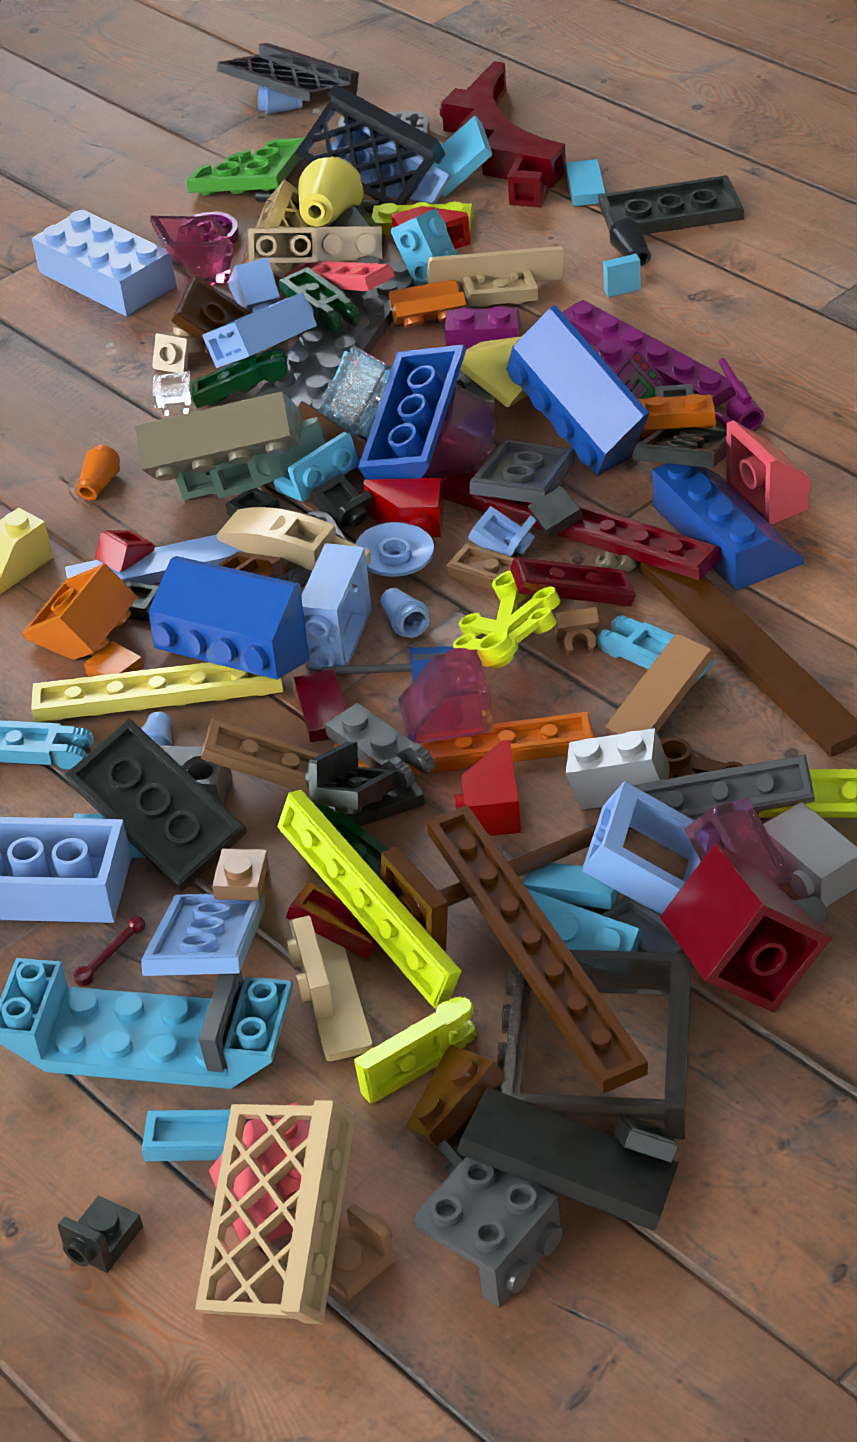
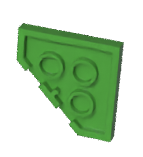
M305 137L275 139L266 142L265 147L256 150L254 154H251V151L247 149L225 157L226 162L217 164L214 168H211L210 164L197 167L186 180L188 192H201L202 195L207 196L216 194L219 191L241 194L248 190H276L301 158L295 152Z

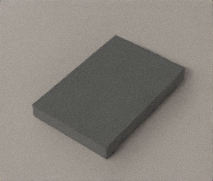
M504 439L471 479L470 494L534 503L558 487L575 463V450L572 448Z

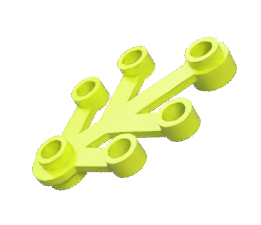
M511 570L500 574L492 582V587L501 601L496 620L481 617L480 613H471L459 621L458 626L463 636L455 640L453 647L460 659H469L477 654V658L482 666H491L492 668L503 667L513 660L514 654L518 649V643L533 631L536 634L544 633L556 625L557 621L551 610L555 609L561 600L555 588L545 587L537 591L532 599L516 611L517 603L524 600L528 594L519 593ZM481 633L487 634L482 639L476 638V636L480 635Z

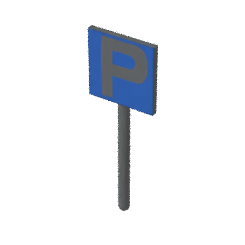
M453 646L410 648L411 663L322 667L320 670L334 669L336 675L412 672L413 684L462 682L461 661Z

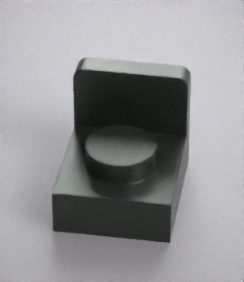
M99 1195L78 1222L64 1216L57 1224L63 1242V1250L67 1257L80 1266L92 1265L108 1273L143 1227L140 1214Z

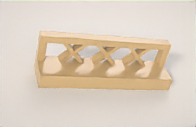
M284 180L267 199L255 228L289 227L285 218H290L294 227H307L308 224L302 219L300 210L296 209L292 202L293 200L299 205L298 189ZM248 247L241 264L249 262ZM270 263L272 273L282 279L290 272L293 263Z

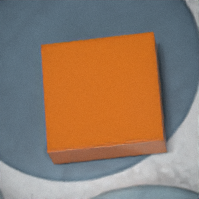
M112 641L84 663L86 674L92 677L140 671L143 668L141 656Z

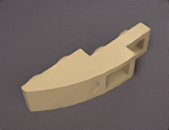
M382 226L248 228L249 262L267 257L269 263L357 261L365 256H375L378 259H382Z
M267 507L238 509L217 534L218 541L246 553L281 557L286 565L290 561L313 571L325 543L361 547L337 537L334 524L298 512ZM364 548L366 565H368L371 561L370 550Z

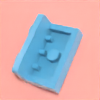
M437 208L391 229V234L411 278H413L415 286L427 284L428 259L430 257L459 255L450 240L446 223L440 217Z
M342 432L288 468V475L273 481L276 491L304 502L310 497L313 489L341 473L345 475L359 466L360 462L351 435Z

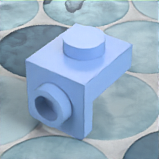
M490 506L473 527L468 539L478 546L511 557L517 552L522 556L535 538L530 531L537 519L530 515L521 527Z

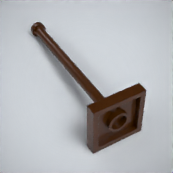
M597 824L512 859L508 863L519 877L590 847ZM398 847L382 852L381 880L446 953L448 907L470 898L469 894L460 882L438 891Z

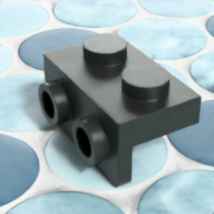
M347 741L311 759L306 771L305 781L309 789L310 800L315 805L335 807V812L340 814H355L361 812L362 807L369 803L381 801L382 796L398 788V771L358 767L357 742Z

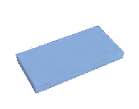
M261 893L259 901L214 899L213 894L175 895L141 959L143 976L240 973L265 911L264 894Z

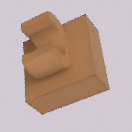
M591 607L555 613L557 621L553 627L556 641L564 640L563 649L566 655L570 656L573 654L572 641L578 638L586 641L589 653L594 652L595 636L599 626L597 608Z

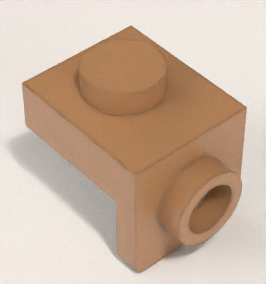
M222 849L212 884L214 899L259 901L262 889H268L271 883L267 850Z

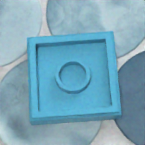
M476 116L472 117L441 145L446 154L439 164L433 163L434 166L451 175L441 195L445 197L492 156L483 124Z

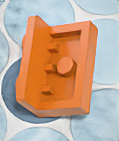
M456 280L391 290L388 294L394 327L404 325L405 328L421 326L425 324V321L438 319L439 322H446V310L466 307L464 291L459 292Z
M711 394L638 399L649 412L640 437L650 436L659 429L687 427L713 429L712 426H716L715 408Z

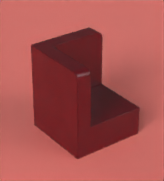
M517 157L507 176L509 205L541 208L549 192L550 184L547 181H543V172L524 171V158Z

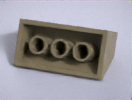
M281 391L135 425L142 470L151 477L156 478V480L167 481L179 477L180 472L193 470V472L197 473L208 472L215 469V464L229 461L231 464H243L251 461L254 455L266 453L269 456L285 454L289 452V447L300 445L303 415L298 406Z

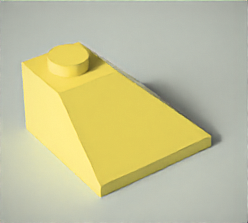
M521 337L483 341L466 350L460 369L507 408L528 396L519 385L511 380L506 370L512 347Z
M17 508L0 520L1 595L53 558L45 521L21 508Z

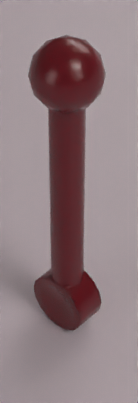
M140 916L131 917L128 921V927L88 966L78 967L74 971L73 976L76 984L79 986L89 985L93 981V973L134 933L139 934L143 932L146 924L145 920Z

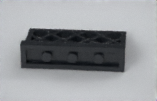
M270 43L259 44L258 55L221 61L217 65L218 72L308 102L330 98L328 93L334 84L357 95L359 72Z
M334 84L328 93L331 100L295 153L298 157L309 163L319 158L340 157L351 154L352 164L358 172L373 168L377 170L378 181L368 184L362 183L364 194L381 201L382 204L406 205L433 163L439 164L446 153L440 142L429 134ZM335 112L344 116L345 126L329 130L328 122ZM363 128L368 129L371 139L354 144L352 132ZM347 133L349 146L333 150L331 138ZM326 141V153L314 156L308 152L315 142ZM388 142L395 144L397 154L383 158L379 157L378 145ZM372 147L375 160L358 165L356 152ZM417 156L423 160L417 170L405 173L404 159ZM398 161L400 174L383 179L381 166ZM402 182L403 191L397 200L394 201L387 197L385 187Z

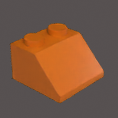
M103 563L66 579L21 635L30 642L72 660L89 654L93 657L108 645L109 639L107 635L111 630L118 628L131 615L129 607L138 596L106 563Z

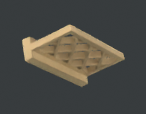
M314 1100V1106L231 1104L197 1295L196 1311L203 1314L296 1319L306 1324L323 1325L355 1115L335 1101ZM246 1119H261L269 1130L248 1149L242 1140ZM272 1119L280 1120L275 1124ZM298 1120H311L308 1138L294 1150L283 1134ZM277 1141L287 1157L271 1172L266 1174L256 1159ZM250 1166L260 1182L239 1199L233 1191L235 1178ZM296 1167L302 1175L300 1189L285 1201L274 1185ZM268 1192L279 1208L258 1226L247 1210ZM241 1217L251 1234L230 1251L224 1242L226 1230ZM287 1218L293 1227L292 1239L277 1254L266 1236ZM259 1244L270 1261L249 1279L238 1262ZM231 1269L242 1286L226 1301L214 1300L217 1281ZM278 1271L284 1280L281 1304L265 1303L257 1289ZM249 1296H250V1298H251L252 1301H253V1302H244Z

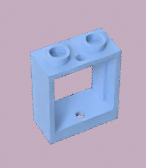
M302 292L266 306L202 336L216 368L254 355L317 326L313 317L312 306Z
M325 543L301 595L309 652V661L305 662L306 669L321 670L322 667L349 666L372 611L364 547Z
M624 781L602 807L582 872L661 915L712 846L717 843L719 834ZM628 828L635 829L687 858L689 861L683 881L623 848Z

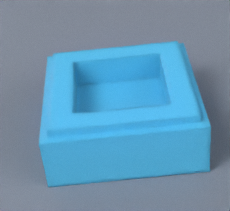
M637 254L603 261L604 292L608 297L641 290L640 259Z

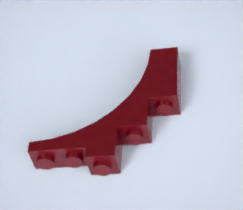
M493 61L467 90L455 88L443 99L439 110L440 117L443 120V131L456 133L474 116L482 122L492 151V156L482 164L483 175L507 179L517 157L524 158V171L543 172V181L549 182L550 188H553L565 175V143L545 139L527 132L510 122L499 111L497 107L498 102L507 91L505 63Z

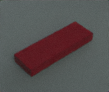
M514 557L510 566L520 594L534 595L545 587H554L559 598L632 606L636 597L626 571L621 569Z

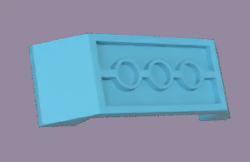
M16 958L0 998V1044L42 1071L49 1073L232 1089L272 1063L291 997L293 983L290 980L245 977L223 1050L227 1069L224 1072L207 1071L198 1040L211 1001L210 998L68 987L62 962Z

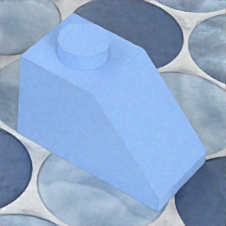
M268 257L234 266L228 285L239 305L250 312H255L278 302L280 296Z

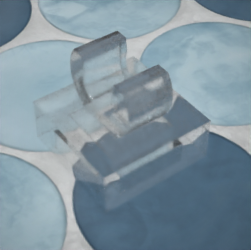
M190 372L154 375L153 400L155 408L161 407L162 413L166 416L169 415L170 406L181 405L183 414L188 413L192 393Z

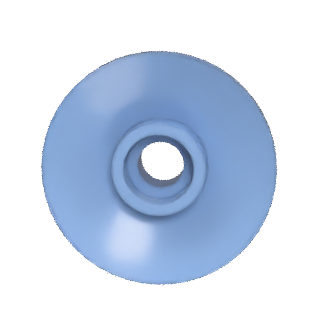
M390 522L376 525L362 533L356 541V545L370 550L371 561L367 565V570L381 576L397 577L415 573L424 568L431 561L434 554V543L430 535L420 527L412 524L408 525V523Z

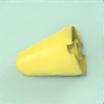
M339 157L314 160L304 169L299 180L300 215L311 226L320 227L332 224L351 206H360L364 197L359 172L350 162Z

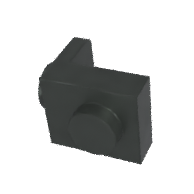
M341 473L313 489L309 499L319 511L326 512L332 516L339 529L342 530L349 525L351 527L358 526L369 516L370 512L368 510L374 496L369 490L359 495Z

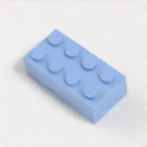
M83 209L73 212L68 218L56 225L47 227L42 233L32 238L40 273L126 317L176 287L170 251Z
M0 817V920L114 923L132 858L123 819Z

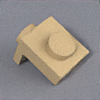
M174 326L173 332L156 333L152 366L158 370L179 374L186 373L189 353L203 352L206 349V345L178 326Z

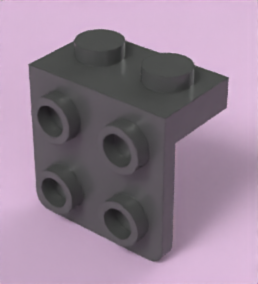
M468 1157L458 1165L414 1216L415 1227L418 1231L479 1267L482 1298L499 1308L512 1292L518 1293L524 1288L529 1280L532 1268L543 1255L549 1256L555 1251L560 1243L563 1232L560 1224L558 1196L539 1185Z

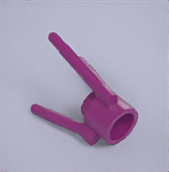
M720 358L718 362L737 395L728 401L726 406L727 415L715 410V419L721 422L726 429L727 423L734 420L753 431L761 425L764 419L763 410L752 399L743 382L738 380L724 358Z

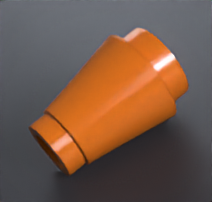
M96 445L93 449L86 452L76 492L83 499L96 500L98 495L120 471V456L114 449L106 445Z

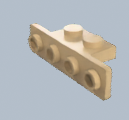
M562 246L430 257L428 259L427 284L456 280L458 289H463L470 307H489L493 304H523L527 301H538V286L536 282L562 279L565 252Z
M310 915L292 919V921L289 920L293 939L286 942L292 968L301 967L302 974L296 975L301 1002L310 1001L325 1059L327 1061H335L366 1053L373 1048L345 948L315 933Z

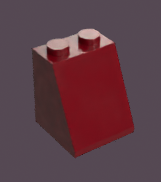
M717 843L712 846L660 916L704 981L773 1013L776 1012L832 939L816 921L750 860Z

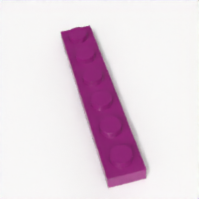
M585 300L575 303L573 306L562 311L565 317L591 345L596 347L604 339L636 347L668 385L693 384V394H711L714 408L736 395L727 377Z

